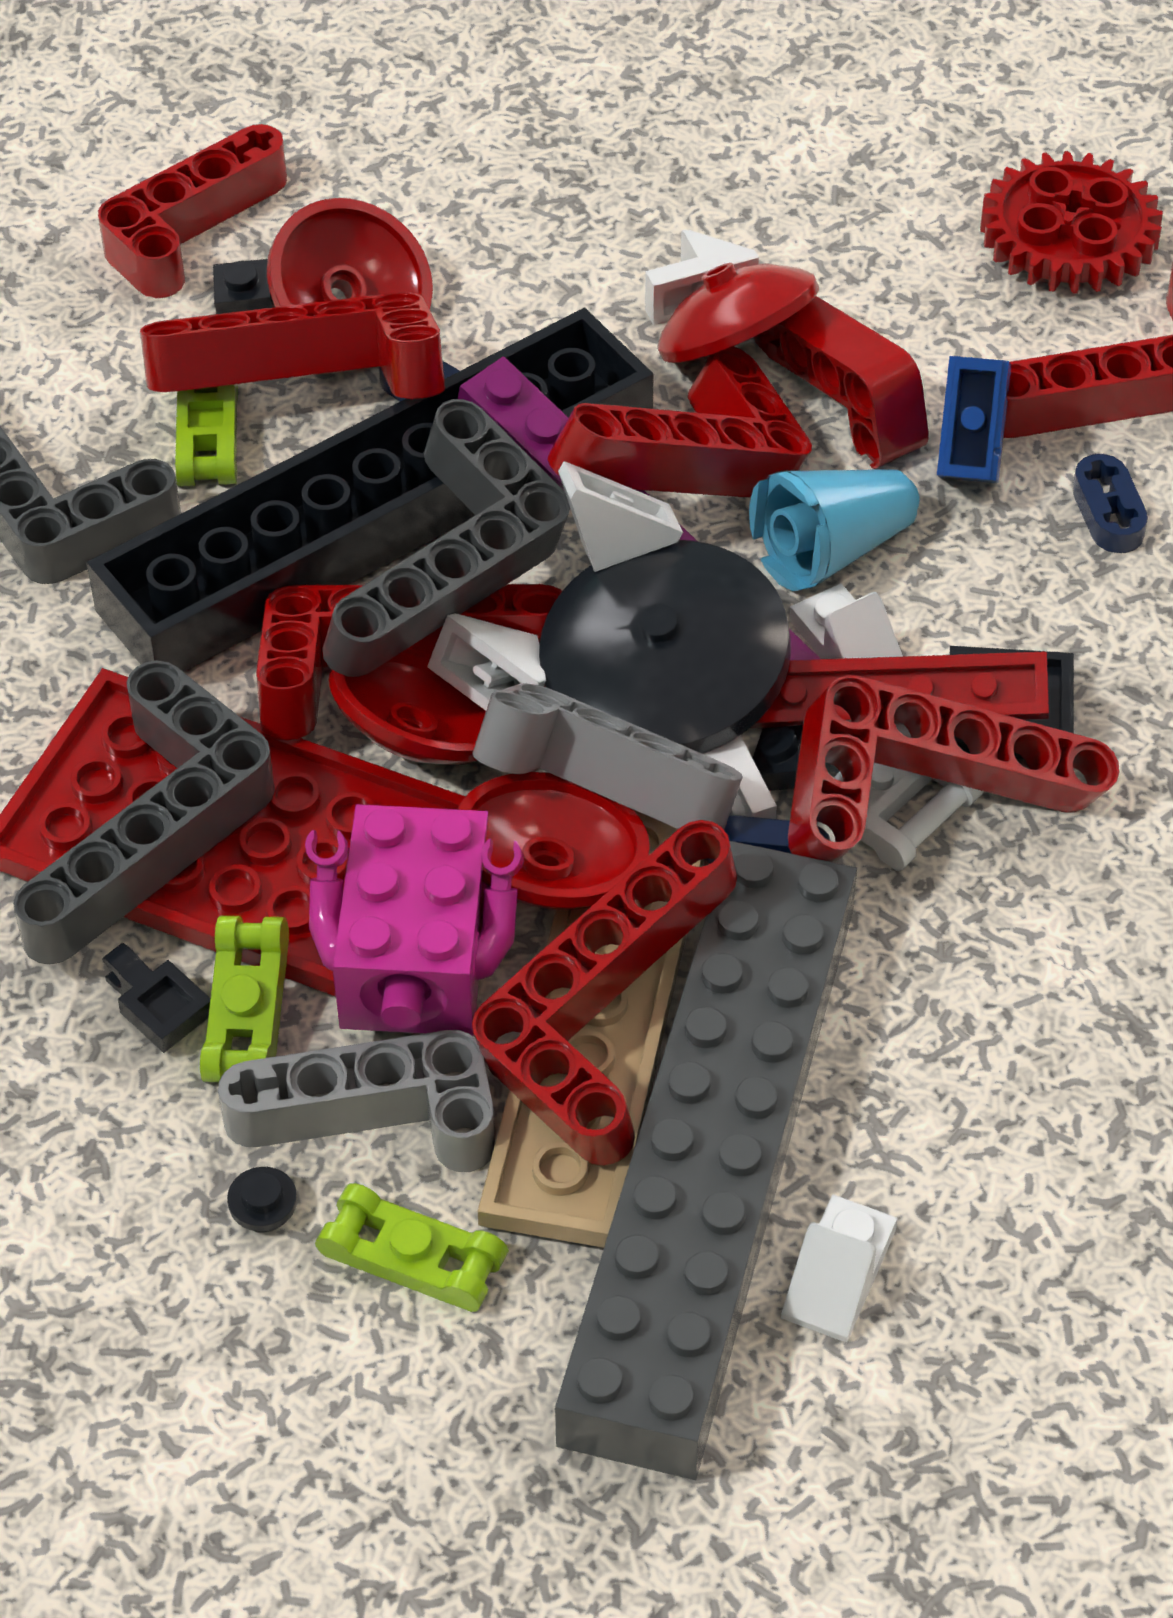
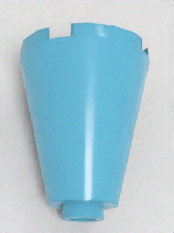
M896 469L779 471L769 475L768 479L759 481L753 488L749 504L750 530L753 540L762 537L769 556L760 559L765 569L779 585L791 591L813 588L912 525L916 519L919 507V493L915 484L904 473Z

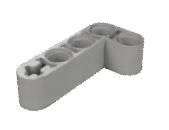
M527 683L498 690L491 694L472 753L479 762L507 773L525 774L540 768L677 829L689 822L706 820L720 825L725 830L743 778L739 771L725 763L560 692Z
M460 1030L438 1031L245 1061L235 1064L225 1071L219 1081L218 1094L227 1136L236 1144L244 1147H263L428 1120L437 1158L450 1170L472 1172L481 1169L490 1162L495 1146L493 1103L484 1057L480 1052L476 1039ZM450 1072H460V1073H462V1074H459V1075H456V1076H447V1075H444V1074H447V1073H450ZM385 1082L395 1083L390 1086H378ZM316 1093H328L321 1097H311V1095ZM460 1128L474 1129L467 1133H458L454 1131Z

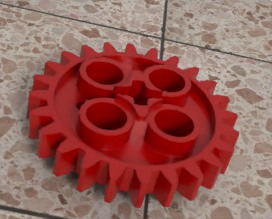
M1070 151L1064 152L1062 161H1054L1045 152L1042 153L1041 164L1036 165L1027 158L1021 159L1020 172L1006 167L1004 168L1003 180L993 179L991 181L990 193L984 194L980 232L985 233L984 247L994 248L993 261L997 263L1009 260L1008 274L1010 275L1018 274L1024 270L1027 271V284L1033 285L1041 278L1048 280L1049 291L1053 292L1061 282L1068 283L1073 294H1078L1081 283H1088L1093 290L1101 292L1103 279L1109 280L1116 286H1121L1124 273L1137 277L1140 274L1141 263L1151 264L1153 252L1158 250L1162 230L1163 211L1157 210L1159 198L1157 195H1147L1149 184L1147 181L1132 183L1133 170L1131 168L1119 173L1114 172V160L1112 159L1098 166L1093 164L1094 158L1092 153H1087L1083 160L1079 162L1074 161Z

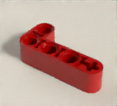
M265 124L245 127L105 201L98 210V220L104 257L108 263L140 293L147 297L166 298L180 291L185 283L181 244L278 193L286 185L287 172L283 135L273 126Z
M817 296L786 320L753 337L755 343L770 359L847 407L853 445L860 456L866 454L874 462L869 464L871 468H879L927 445L929 430L920 371L911 355L897 344Z

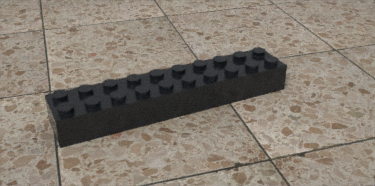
M584 307L445 378V390L442 393L419 399L406 398L86 562L95 611L140 664L151 661H164L185 672L261 632L268 595L276 589L293 585H349L474 517L475 514L430 470L425 462L424 451L437 409L444 402L458 399L459 389L463 383L504 356L568 418L574 407L582 403L653 409L654 373Z

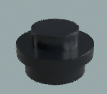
M255 1167L244 1171L234 1179L228 1190L227 1202L232 1218L239 1225L255 1232H269L281 1227L291 1218L297 1206V1193L292 1179L283 1171L273 1167Z

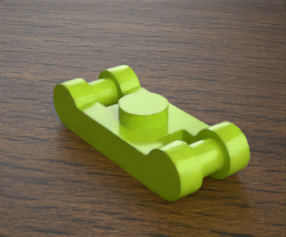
M238 384L177 391L175 468L178 487L196 486V480L218 479L219 485L237 484ZM217 450V456L196 457V451Z
M220 915L218 917L215 927L216 957L206 1042L202 1046L200 1055V1074L203 1082L219 1083L224 1072L235 1064L276 1057L289 944L287 918L264 917L262 923H243L240 916ZM243 949L261 950L260 966L241 965ZM233 1037H252L248 1050H231Z
M357 1183L346 1185L336 1204L339 1214L334 1222H327L323 1226L315 1241L316 1248L325 1257L470 1312L479 1310L488 1293V1287L485 1284L490 1272L495 1273L499 1271L509 1251L503 1240L489 1232L476 1230L471 1233L382 1200L373 1190ZM364 1225L380 1230L374 1243L358 1236ZM450 1257L464 1262L460 1270L452 1272L444 1270Z

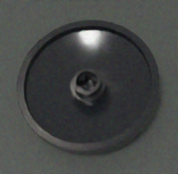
M678 540L677 543L596 572H594L592 565L583 570L565 587L553 603L542 628L539 647L540 667L545 672V686L701 754L734 740L760 720L779 695L789 670L791 658V639L786 611L777 590L769 579L756 566L736 553L719 546L691 540Z

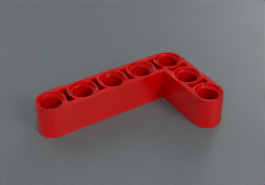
M1173 263L1166 298L1167 310L1172 320ZM1173 335L1011 361L1009 391H1007L1006 397L1008 401L1004 438H1018L1172 412Z
M390 293L165 320L145 325L140 329L146 384L149 390L155 392H177L372 367H381L392 394L400 398L419 399L432 397L445 390L440 329L424 298L415 293Z
M732 346L709 355L688 391V400L696 413L592 403L578 404L574 407L550 450L547 460L550 467L558 475L561 465L566 461L634 490L751 498L755 485L759 481L768 479L769 475L779 471H800L812 451V444L757 362L743 350Z
M507 584L460 615L537 635L540 646L542 628L546 617L562 590L552 585ZM293 585L276 589L268 595L265 603L256 670L260 724L262 731L267 736L279 740H294L307 736L314 730L317 724L323 667H329L324 660L322 649L335 605L342 598L363 585ZM443 626L409 647V649L432 655Z
M845 675L837 678L807 709L804 718L788 830V846L792 854L836 863L862 839L865 830L874 763L1061 812H1077L1088 807L1117 782L1120 773L1119 762L1115 753L1105 743L1097 739L865 677ZM834 705L842 707L849 714L851 722L842 719L836 713ZM894 720L902 723L908 729L911 738L904 736L897 729ZM954 736L962 739L967 744L970 754L963 751L957 745ZM1014 752L1020 754L1026 760L1029 769L1023 767L1017 761ZM825 763L835 766L841 772L843 782L833 778L828 773ZM1073 768L1079 770L1084 775L1087 784L1077 778ZM817 822L827 825L832 830L835 842L826 839L819 832Z
M697 820L680 827L484 1001L474 1014L472 1021L473 1034L484 1057L485 1065L490 1072L579 1156L591 1164L606 1166L615 1164L625 1158L633 1148L635 1131L624 1095L619 1088L568 1041L721 904L734 890L737 873L729 837L720 825L712 821ZM701 859H715L714 862L707 866H692ZM653 902H668L660 909L644 910L647 905ZM605 945H619L611 953L595 954L599 948ZM555 989H570L567 994L560 998H545L548 993ZM506 1033H521L517 1039L510 1043H495L499 1037ZM558 1073L567 1075L557 1085L549 1087L540 1085L550 1075ZM609 1116L614 1118L608 1126L602 1129L592 1130L586 1128L589 1122L597 1117Z

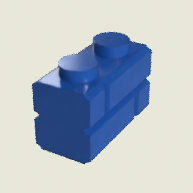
M949 356L937 476L940 478L999 483L1008 401L1006 397L1007 391H1009L1011 373L1009 361Z

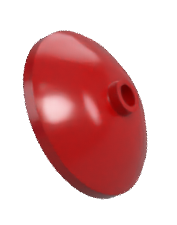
M330 198L313 202L301 208L278 231L268 255L267 281L275 307L339 300L332 294V288L342 291L346 299L390 293H415L424 298L429 310L431 307L433 294L432 275L427 257L419 242L410 230L393 215L364 201L349 198Z
M733 263L717 266L702 275L701 279L704 285L695 290L678 305L662 330L657 349L663 361L678 363L720 352L755 337L798 312L817 295L820 287L815 275L798 267L768 263L735 269Z
M407 648L380 667L361 677H346L335 670H331L329 687L339 709L351 724L382 749L401 758L426 764L462 765L478 761L472 753L486 710L427 667L432 655Z
M549 772L512 773L490 779L470 791L457 809L488 811L486 841L490 838L493 841V852L491 854L493 866L504 868L511 864L514 859V840L517 841L523 852L524 862L520 871L512 876L511 888L517 889L518 902L531 906L558 910L591 907L649 856L650 843L647 830L633 809ZM483 864V882L490 887L492 874L488 872Z

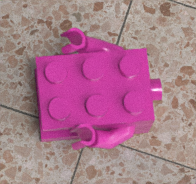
M356 804L350 848L348 847L347 840L338 830V850L334 856L326 859L319 858L316 854L317 832L312 830L309 833L305 842L306 853L317 865V878L310 879L309 930L323 966L333 971L340 1029L424 1034L445 1030H460L473 1036L472 1021L477 1007L479 980L493 975L514 943L517 889L511 888V878L520 871L524 862L523 852L517 841L514 840V859L511 864L504 868L492 865L493 841L491 838L486 841L488 811ZM348 856L344 883L343 879L337 878V867L342 865ZM483 864L488 872L492 874L490 887L483 882Z

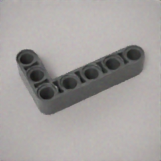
M452 399L444 402L437 409L424 451V457L430 470L475 516L342 598L335 605L322 651L324 660L329 668L346 677H361L372 672L442 627L447 615L454 613L462 614L549 558L556 550L570 511V505L565 492L482 408L473 402L464 399Z
M0 426V541L31 581L40 584H53L87 570L86 562L181 514L175 472L168 463L158 459L136 461L53 498Z
M151 661L137 666L129 674L127 689L135 732L144 742L177 769L24 884L16 893L13 904L23 949L30 959L38 963L51 965L61 963L74 956L261 811L273 799L275 792L270 748L265 737L178 667L169 662Z

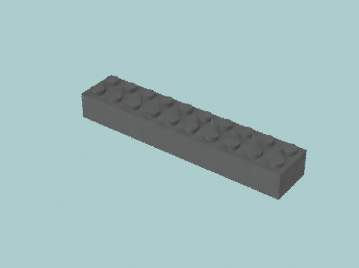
M733 841L729 842L737 873L736 885L731 894L705 918L555 1405L556 1447L695 1481L697 1480L851 922L857 867Z

